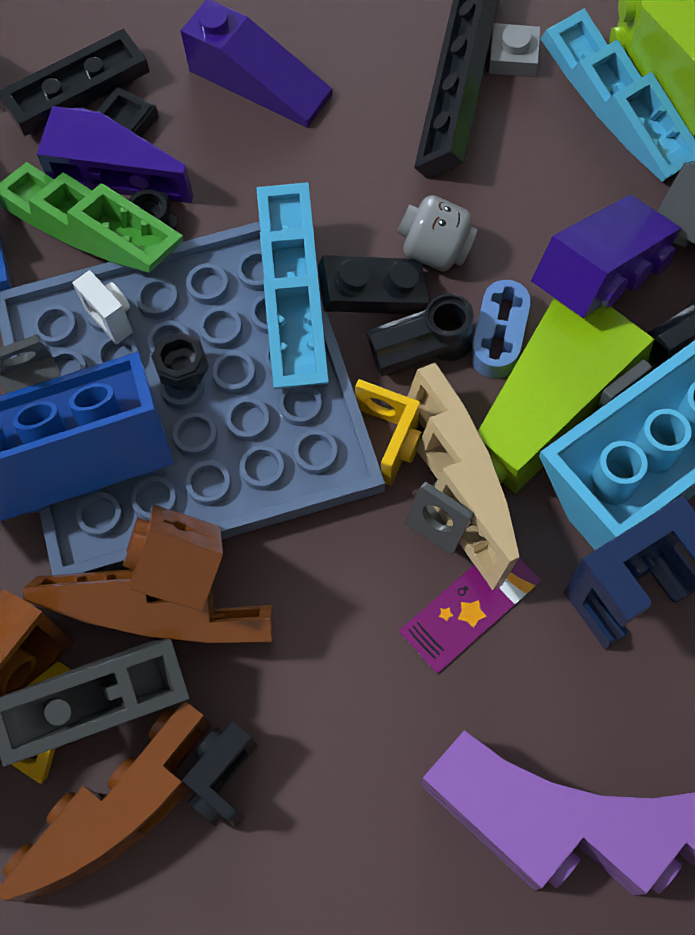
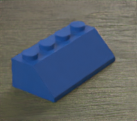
M139 352L0 395V521L24 513H36L44 510L49 505L82 494H93L106 486L136 476H148L160 468L175 464Z

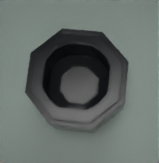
M182 332L160 339L151 355L161 383L180 391L200 384L209 367L200 340Z

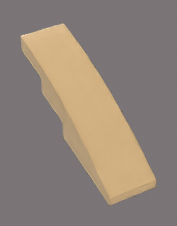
M433 363L417 369L407 396L420 401L419 423L425 430L417 452L438 479L435 488L474 513L459 544L491 589L495 590L503 585L520 557L508 504L489 452L472 419L437 364ZM433 506L445 524L453 526L451 517L441 508Z

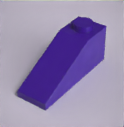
M205 0L180 30L190 72L306 128L309 127L332 96V88L248 16L213 0Z
M52 106L36 154L46 175L55 179L64 172L92 191L102 183L118 194L132 196L138 191L152 189L165 192L169 196L170 201L192 203L193 191L184 163L101 112L90 111L85 108L72 109Z

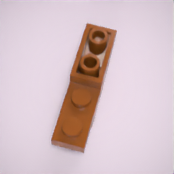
M186 701L177 710L169 708L153 724L148 734L152 741L138 758H127L114 771L107 783V787L111 790L105 798L85 786H82L76 794L71 791L64 795L48 814L46 821L50 826L35 844L27 843L22 846L5 865L3 874L6 878L0 884V898L3 901L25 902L54 893L88 877L113 862L149 834L191 790L173 773L211 728L212 725L204 715Z

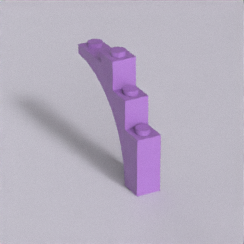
M465 730L426 773L421 782V786L533 890L543 888L547 882L558 888L581 860L573 852L576 846L581 848L633 896L647 894L650 889L654 890L657 894L661 893L682 867V864L675 858L677 854H680L695 868V792L653 799L601 796L551 783L505 761Z

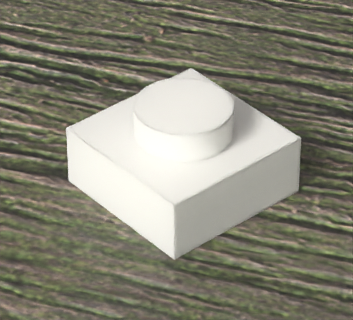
M90 270L72 282L85 311L116 345L133 333L125 313L131 308L130 304L114 283L110 282L104 286Z

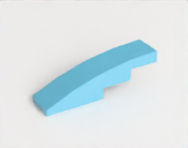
M585 8L544 32L540 38L577 92L626 149L660 181L663 182L678 173L684 163L695 161V139L654 74L650 72L641 77L618 39L607 44Z
M309 182L256 187L273 388L284 389L329 384Z

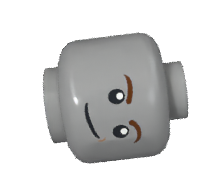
M430 195L422 200L418 208L410 204L408 205L397 234L406 237L403 244V252L408 258L415 259L424 265L444 272L448 271L454 264L462 266L474 242L477 228L471 226L472 216L467 209L440 197Z

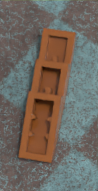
M133 569L37 576L23 588V598L29 603L85 623L142 636L204 643L272 642L273 605L215 609L212 586L203 612L130 590Z

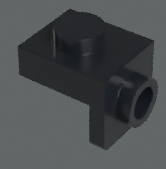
M233 721L224 732L220 728H216L202 741L194 755L199 761L182 780L196 792L188 803L215 827L223 818L235 827L243 820L244 817L219 796L218 793L257 748L252 737Z

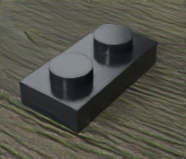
M323 255L317 266L324 312L416 314L426 310L430 303L422 263L415 259Z

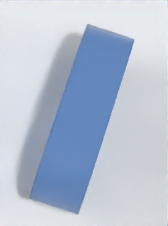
M500 280L494 282L487 288L483 296L472 345L471 362L477 372L488 378L500 379L508 376L519 360L531 303L527 289L516 281ZM502 300L512 302L508 321L498 319ZM494 337L504 338L500 359L489 358V351Z

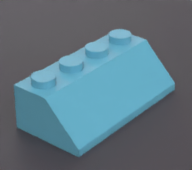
M695 341L540 452L541 462L568 520L594 550L682 495L686 500L695 495Z

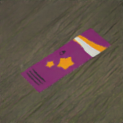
M519 557L503 585L492 590L476 566L473 565L398 632L438 674L542 580Z

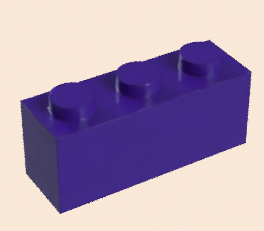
M630 194L553 235L531 282L576 314L585 318L603 305L606 308H610L627 289L636 291L650 274L660 275L676 254L677 249L671 245L680 232L681 227Z

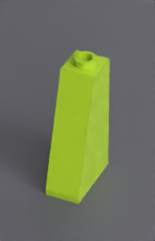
M554 298L478 430L489 452L500 484H505L516 494L544 467L539 457L540 452L595 413L601 395L608 386L645 359L648 362L654 338L612 307L606 308L603 305L585 318H582Z

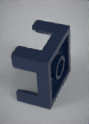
M683 495L582 558L564 594L605 650L627 635V630L624 626L632 622L635 617L645 612L651 606V599L637 582L648 573L653 575L673 602H680L695 592V568L676 545L679 541L695 561V510Z

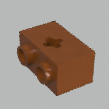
M153 505L148 520L137 517L126 549L127 554L123 566L133 569L130 590L203 612L223 556L220 526Z

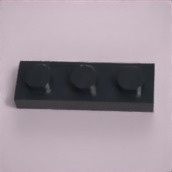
M123 28L0 90V98L25 137L46 126L52 106L72 109L81 108L112 92L117 86L122 87L150 71L147 59Z

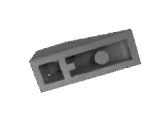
M158 638L1 696L0 758L3 767L190 699L171 639Z

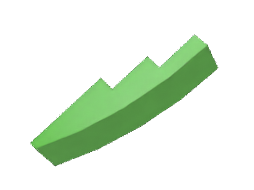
M28 162L0 182V207L56 239L112 263L150 273L183 242L182 234L102 183L92 191L64 172L53 179Z

